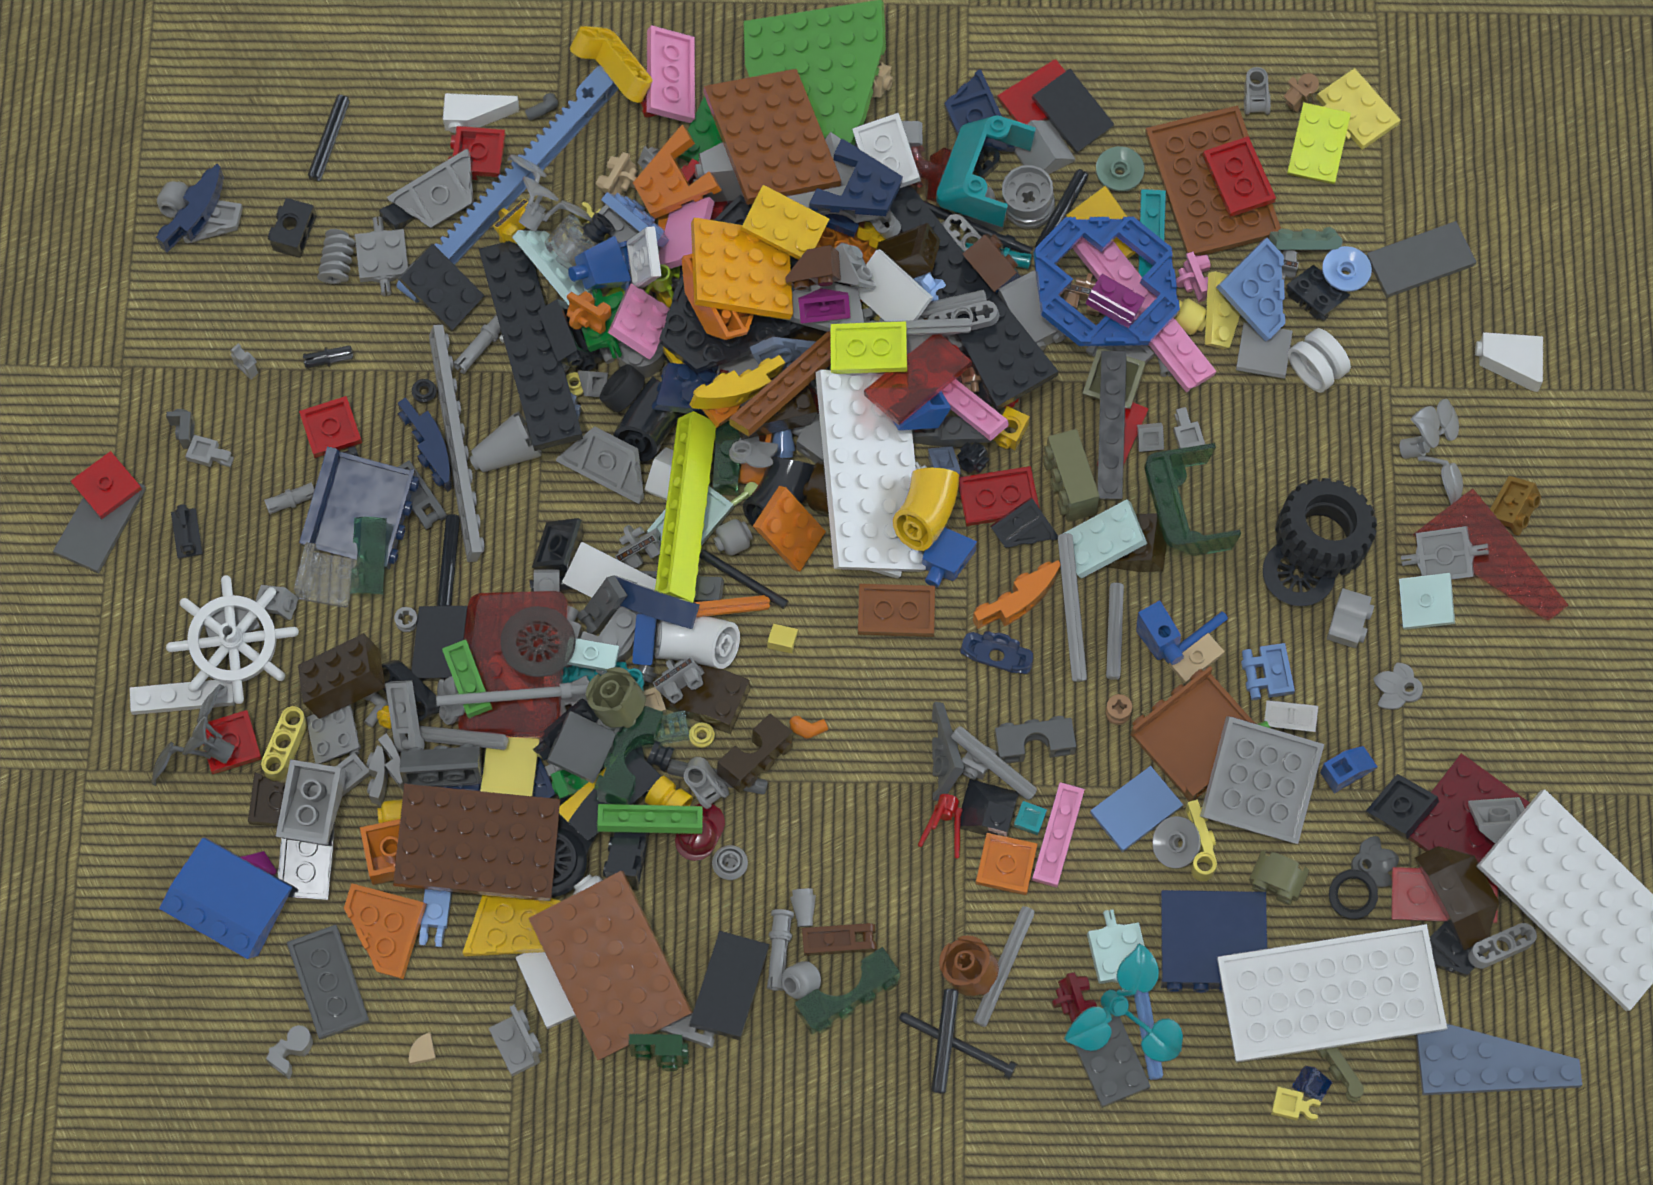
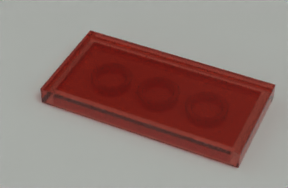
M933 334L907 355V372H886L864 390V396L896 424L900 425L970 368L972 361L941 334Z

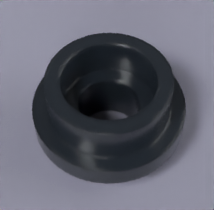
M420 379L412 386V396L417 402L428 403L436 396V386L431 380ZM427 389L429 391L425 395L420 394L421 390Z

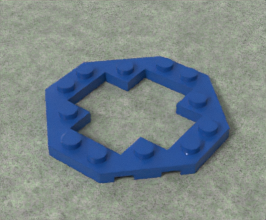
M1065 217L1033 252L1041 316L1078 346L1149 345L1180 310L1176 294L1175 269H1173L1172 247L1135 217H1123L1122 219H1109V217L1076 219V217ZM1082 237L1100 252L1117 237L1153 266L1142 277L1140 284L1157 298L1129 328L1107 316L1096 326L1060 297L1072 283L1073 278L1056 264Z

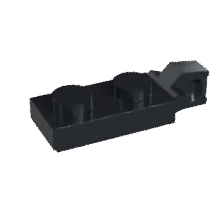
M585 699L578 700L543 731L545 733L541 737L543 741L533 748L540 759L543 761L548 759L553 743L559 736L566 715L570 711L592 722L599 720Z

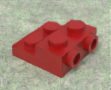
M457 126L456 135L451 136V149H454L453 157L465 149L469 150L472 180H477V176L498 177L501 175L506 136L505 130Z

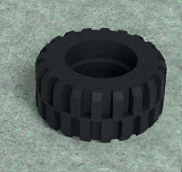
M1322 478L1321 481L1312 479L1308 480L1307 484L1301 483L1294 491L1290 492L1278 515L1275 531L1277 532V544L1282 545L1281 552L1285 557L1289 556V562L1292 565L1300 566L1302 568L1301 571L1307 574L1312 572L1317 577L1327 575L1328 578L1337 577L1339 573L1340 575L1350 573L1351 569H1356L1366 557L1377 532L1375 530L1377 519L1373 516L1375 512L1371 504H1366L1368 499L1363 494L1359 495L1355 487L1352 485L1348 487L1340 480L1332 482L1331 478ZM1315 515L1331 518L1342 527L1346 538L1342 540L1324 539L1310 529L1306 518Z

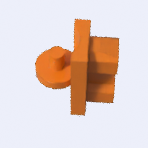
M586 291L580 295L570 292L567 295L569 300L567 316L570 318L569 325L574 329L584 326L586 328L590 327L600 334L604 332L605 321L611 317V307L604 302L597 307L594 306L593 296Z

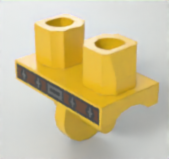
M523 199L510 211L502 208L498 212L501 219L493 227L499 235L500 243L507 241L516 243L512 237L518 230L526 228L519 220L526 210L525 207L528 204V200Z

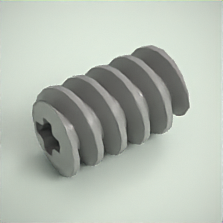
M329 229L325 233L326 238L323 243L324 248L322 249L323 256L320 259L321 265L318 269L319 274L317 278L328 284L347 282L349 277L345 273H349L351 270L348 264L352 263V258L349 256L354 253L351 247L355 245V240L350 238L349 234L343 230Z

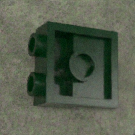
M629 1034L631 1057H636V1060L648 1061L655 1057L657 1067H662L663 1071H677L678 1068H684V1065H689L688 1043H683L682 1035Z

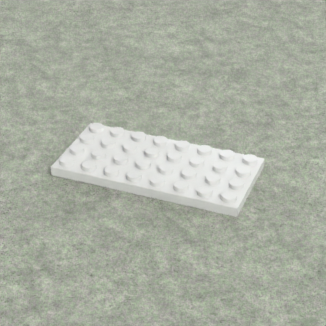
M831 370L815 372L834 569L922 572L926 570V566L922 564L924 551L909 548L899 539L893 528V517L906 500L911 482V473L916 470L912 430H898L888 413L891 407L909 397L907 375L880 373L834 374L831 373Z
M1541 790L1480 861L1477 867L1625 1011H1630L1653 984V894L1546 790Z
M1427 924L1217 957L1236 1063L1447 1029Z

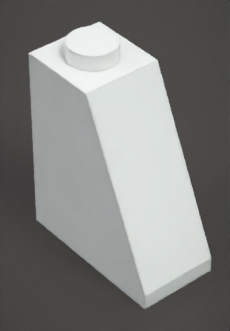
M1483 333L1481 340L1476 342L1475 356H1479L1480 366L1531 391H1539L1543 382V336Z

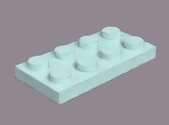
M518 230L512 238L568 305L567 295L570 292L580 295L586 291L592 295L591 290L584 288L582 280L573 282L570 279L568 269L573 267V265L568 260V255L555 245L554 239L549 233L545 231Z

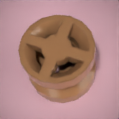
M1124 695L1112 696L1107 702L1106 718L1115 725L1126 723L1131 716L1132 703Z

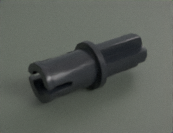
M349 345L333 349L325 347L323 351L303 354L306 369L323 365L330 367L333 363L352 360L354 357L352 347Z

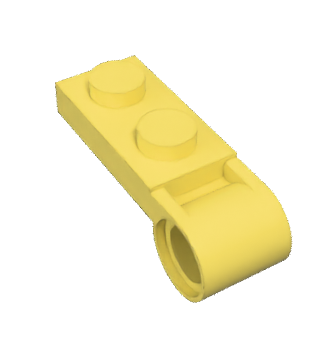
M1197 799L1188 802L1185 809L1188 819L1197 827L1201 840L1200 853L1194 858L1191 873L1198 881H1208L1213 877L1217 866L1213 851L1216 841L1212 830L1208 831L1205 822L1208 819L1200 817L1202 807H1200ZM1206 862L1211 869L1202 871L1198 868L1197 864Z

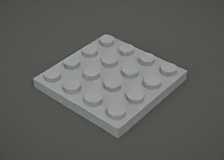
M1226 716L1200 817L1298 844L1324 744Z

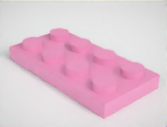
M651 25L647 30V73L652 78V83L647 91V112L691 123L695 119L694 37Z

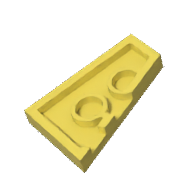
M1214 271L1208 273L1205 345L1227 349L1231 346L1240 313L1216 288L1228 274Z

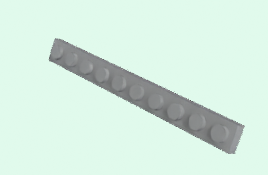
M433 325L429 334V341L467 562H477L481 553L484 552V540L482 537H479L480 517L478 514H475L476 494L471 490L470 484L472 483V470L467 467L468 447L463 444L465 429L464 424L460 423L459 420L461 413L460 402L456 401L455 397L457 382L455 378H452L453 359L452 356H448L447 350L449 348V336L444 333L443 325Z

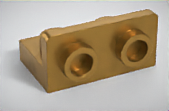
M1508 476L1486 515L1488 520L1511 527L1513 534L1520 536L1522 530L1528 526L1534 509L1541 502V495L1536 483Z

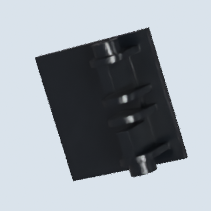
M1314 264L1286 285L1288 287L1286 289L1288 297L1299 303L1300 307L1307 303L1304 310L1306 312L1310 310L1309 313L1317 321L1321 320L1322 322L1328 318L1330 311L1350 297V294L1346 291H1341L1331 286L1325 279L1323 271Z

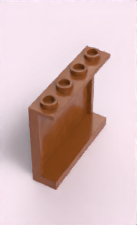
M1211 666L1204 671L1202 669L1196 671L1190 678L1192 681L1185 686L1183 684L1177 686L1171 692L1172 696L1169 699L1158 701L1152 707L1150 714L1146 717L1141 715L1132 723L1131 736L1189 802L1196 800L1207 791L1226 716L1256 724L1211 674L1213 668Z

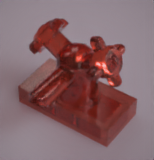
M914 146L911 148V152L919 176L928 180L927 199L936 202L937 189L952 150L944 147L930 155L929 161L922 157L921 153L925 152L923 146ZM920 181L911 184L914 186L916 185L918 188H921L923 186V184Z

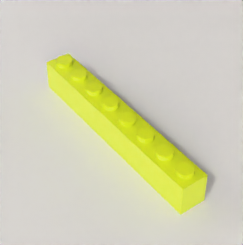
M694 411L677 420L655 584L656 591L691 602L694 601L696 594V578L699 571V555L702 548L701 539L704 529L708 486L710 484L711 463L713 461V446L716 438V426L713 422Z

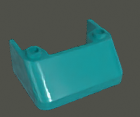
M992 116L963 125L937 189V203L945 209L1003 227L1008 204L985 197L988 188L986 181L972 173L986 137L1031 151L1036 127L1002 116Z

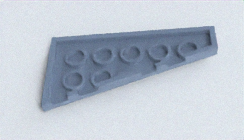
M1446 1024V1030L1416 1035L1422 1095L1580 1088L1582 1086L1579 1059L1450 1024Z

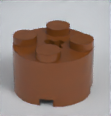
M961 936L953 943H948L942 950L939 959V966L944 978L962 995L976 996L987 994L995 983L999 971L998 960L985 943L974 936Z

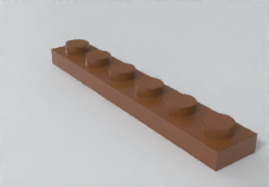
M828 331L733 414L729 418L730 425L747 436L752 435L816 378L815 372L825 370L831 365V332Z

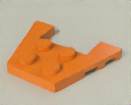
M683 125L678 128L633 182L647 210L654 219L682 208V204L694 200L697 202L702 200L705 194L710 192L716 194L722 190L710 171L689 185L675 158L695 144L688 130Z

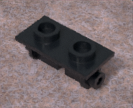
M185 504L178 505L177 510L171 512L177 559L203 555L196 508L189 509Z

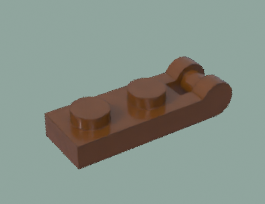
M865 923L802 928L804 956L877 951V944L873 940V934L876 933L875 924ZM856 934L863 935L862 942L855 941Z

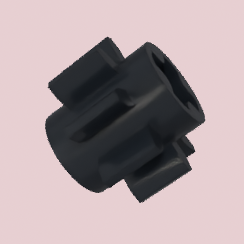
M967 442L960 448L961 452L957 454L960 467L969 473H972L974 470L980 473L986 467L985 464L990 460L987 457L988 452L986 448L977 442L972 446Z

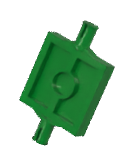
M593 289L591 292L594 298V306L597 307L603 302L611 307V317L605 321V331L601 334L590 327H581L587 347L590 352L609 347L612 358L617 359V355L620 358L622 356L619 347L621 341L609 334L608 331L624 294L621 290L611 295L603 296L601 289Z

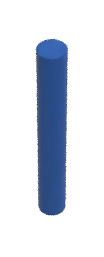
M1221 611L1180 643V651L1183 653L1207 633H1211L1228 619L1226 614ZM1164 657L1165 661L1169 664L1168 659Z

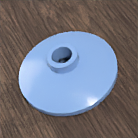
M1348 246L1331 250L1326 255L1322 266L1323 275L1327 282L1341 291H1355L1362 288L1369 281L1372 272L1368 257L1362 251ZM1341 271H1348L1350 275L1343 274Z

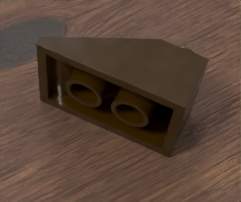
M698 665L704 671V674L701 675L703 685L692 690L686 685L680 689L683 696L676 703H672L665 696L663 697L667 710L700 723H707L711 727L731 735L750 692V680L726 670Z

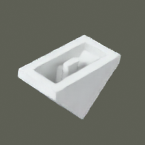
M665 448L654 458L644 489L645 492L667 500L673 450Z

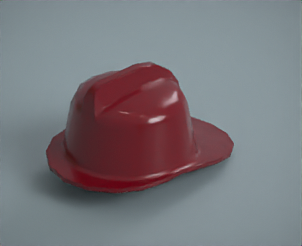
M713 804L708 809L702 808V834L676 833L675 846L681 856L687 860L699 861L712 853L725 826V818L722 811Z

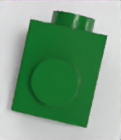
M559 770L551 774L553 780L552 787L554 792L559 795V798L573 796L588 783V781L565 770Z

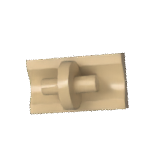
M623 152L620 157L611 156L607 162V168L611 172L609 177L599 176L596 185L604 193L609 192L613 195L619 193L622 195L623 191L626 192L629 187L635 188L633 182L638 172L636 170L637 166L630 160L628 153Z

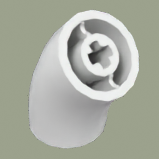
M708 616L696 617L693 629L657 619L654 655L657 659L677 661L682 659L685 661L691 657L697 664L724 669L731 664L738 652L740 632L735 623Z

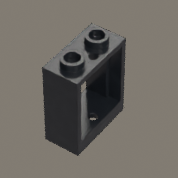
M556 299L540 309L538 313L559 363L582 371H588L603 360L600 349L592 352L589 351L582 328L574 329L569 325L570 318L567 316L569 305L567 302Z

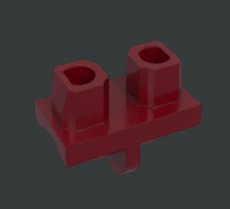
M1075 972L1068 973L1064 979L1058 981L1060 987L1056 989L1058 998L1052 1001V1005L1054 1008L1061 1007L1064 1015L1069 1014L1071 1023L1085 1010L1097 1007L1096 1001L1093 999L1084 1001L1082 993L1090 990L1087 976H1076Z

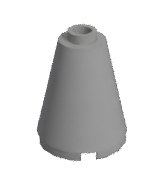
M519 411L510 416L471 450L472 456L469 458L476 470L480 469L482 472L542 456L541 450L534 451L528 427L526 424L523 425L526 423V420Z

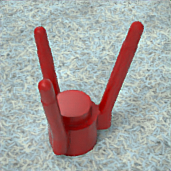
M941 794L939 796L938 803L935 805L933 814L918 843L919 847L923 846L931 829H936L940 819L949 821L952 817H955L954 857L956 859L959 858L960 817L962 809L958 807V798L950 794Z

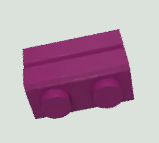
M1102 273L1092 288L1085 304L1129 328L1137 316L1145 297Z

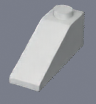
M445 94L443 113L445 131L456 133L457 126L479 128L519 112L518 96Z

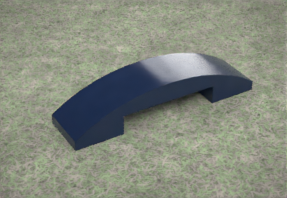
M614 575L627 594V597L620 606L665 622L693 629L699 604L679 597H673Z

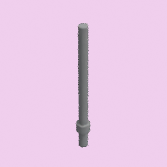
M562 683L557 687L436 696V705L447 706L549 697L569 699L574 695H586L588 684L571 685V683Z

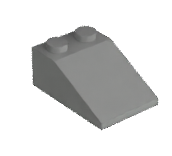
M290 760L276 837L328 845L342 799L347 771L340 767Z

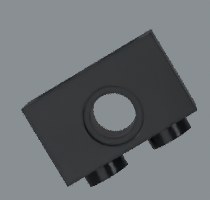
M289 198L285 199L283 206L280 205L277 210L276 225L271 227L268 234V240L273 251L301 258L317 217L314 205ZM290 225L296 226L294 229L291 230L286 229Z

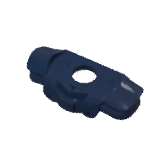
M989 631L984 632L983 635L975 632L967 633L960 648V653L973 661L1011 673L1028 674L1032 669L1033 653L1031 650L1020 647L1019 641L1010 638L1004 633ZM993 650H999L1004 654V658L1001 661H994L990 658L989 654Z

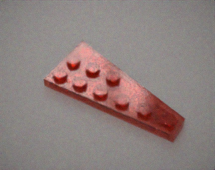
M1473 488L1413 534V537L1416 538V533L1467 526L1472 546L1488 544V548L1479 549L1478 551L1489 550V554L1474 556L1473 570L1476 577L1547 622L1569 607L1568 603Z

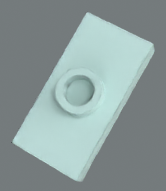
M568 637L563 663L607 671L606 669L616 666L619 646Z

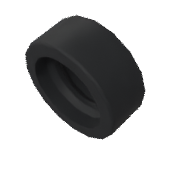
M630 364L620 367L605 383L600 393V401L613 412L624 410L640 393L645 382L644 375Z
M1348 869L1340 872L1332 880L1329 887V900L1332 908L1339 915L1348 919H1359L1367 916L1375 908L1378 901V887L1375 880L1368 873L1359 869ZM1348 879H1359L1368 887V901L1359 909L1344 907L1338 898L1340 885Z

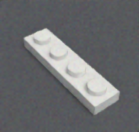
M207 680L204 681L196 692H191L188 689L191 682L130 687L131 713L136 715L200 709L207 696L219 684L225 688L218 692L213 708L235 706L232 683Z

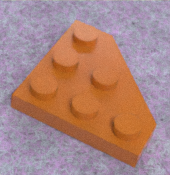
M351 883L344 910L352 921L364 949L367 950L376 972L404 980L426 903Z

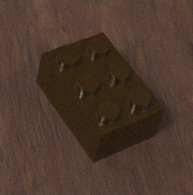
M364 633L298 665L303 704L318 719L386 688L380 649Z

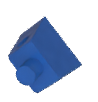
M616 236L575 256L576 266L568 269L570 279L573 282L582 280L586 290L615 288L631 281Z
M944 528L932 546L924 551L922 564L929 571L925 582L930 586L939 587L943 578L954 581L974 555L977 541Z
M1159 600L1139 611L1136 632L1157 660L1166 657L1171 665L1179 663L1184 658L1179 649L1181 634L1161 601Z

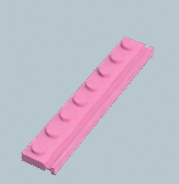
M1083 237L1072 247L1097 280L1103 273L1133 290V292L1145 297L1134 321L1157 298L1140 284L1141 275L1114 241L1102 252ZM1175 318L1149 344L1186 393L1191 388L1197 387L1210 379L1216 373L1214 367Z

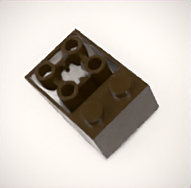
M1158 513L1136 514L1147 544L1104 567L1135 572L1163 571L1169 524Z

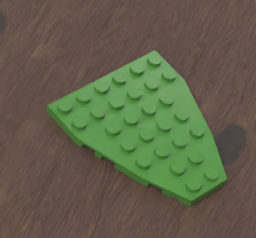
M874 0L744 21L745 67L749 77L797 69L824 138L831 132L840 139H844L854 145L856 140L854 139L853 128L864 124L873 94V82L880 70L878 68L879 61L886 49L884 2L882 0Z

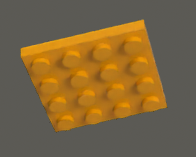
M694 217L691 222L694 305L790 320L793 315L792 286L788 285L785 281V277L791 271L790 255L740 230L742 225Z

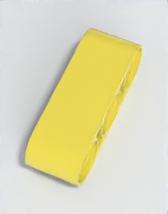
M291 706L282 712L261 762L265 776L272 781L279 782L285 779L288 774L290 760H294L307 729L305 715L298 707ZM294 717L300 718L299 723L296 725L288 724L290 719ZM284 740L291 741L286 748L278 747L280 742ZM272 764H281L277 771H269V767Z

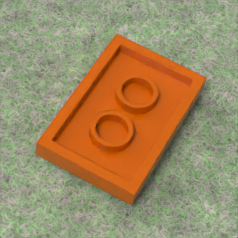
M783 486L777 488L753 525L793 570L799 572L826 532L793 494Z

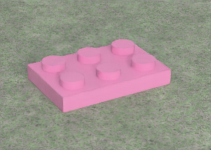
M631 283L624 293L608 333L650 360L658 347L659 338L665 326V319L670 308Z

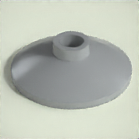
M1180 816L1169 817L1156 828L1153 835V850L1157 859L1165 866L1183 868L1192 863L1195 856L1199 853L1201 844L1200 834L1197 827L1189 819ZM1182 838L1183 844L1182 847H1179L1178 841Z

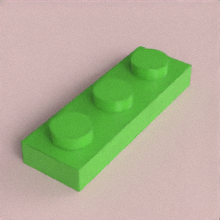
M465 639L442 648L458 693L486 692L467 640ZM490 702L463 704L468 718L492 709Z

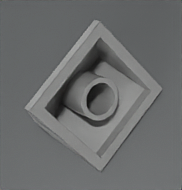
M1031 120L1027 124L1036 127L1031 151L1015 146L1014 153L1023 166L1033 165L1040 167L1048 174L1075 161L1073 154L1050 121Z

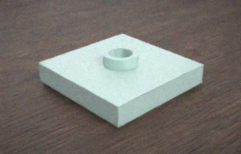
M1450 573L1399 579L1404 630L1455 624Z

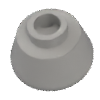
M728 845L716 851L712 859V866L719 877L726 880H734L745 873L748 859L742 849L737 846Z

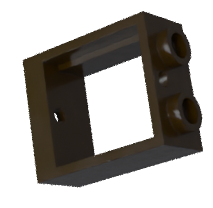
M925 223L878 242L876 250L883 251L914 279L933 271L941 240L929 223Z

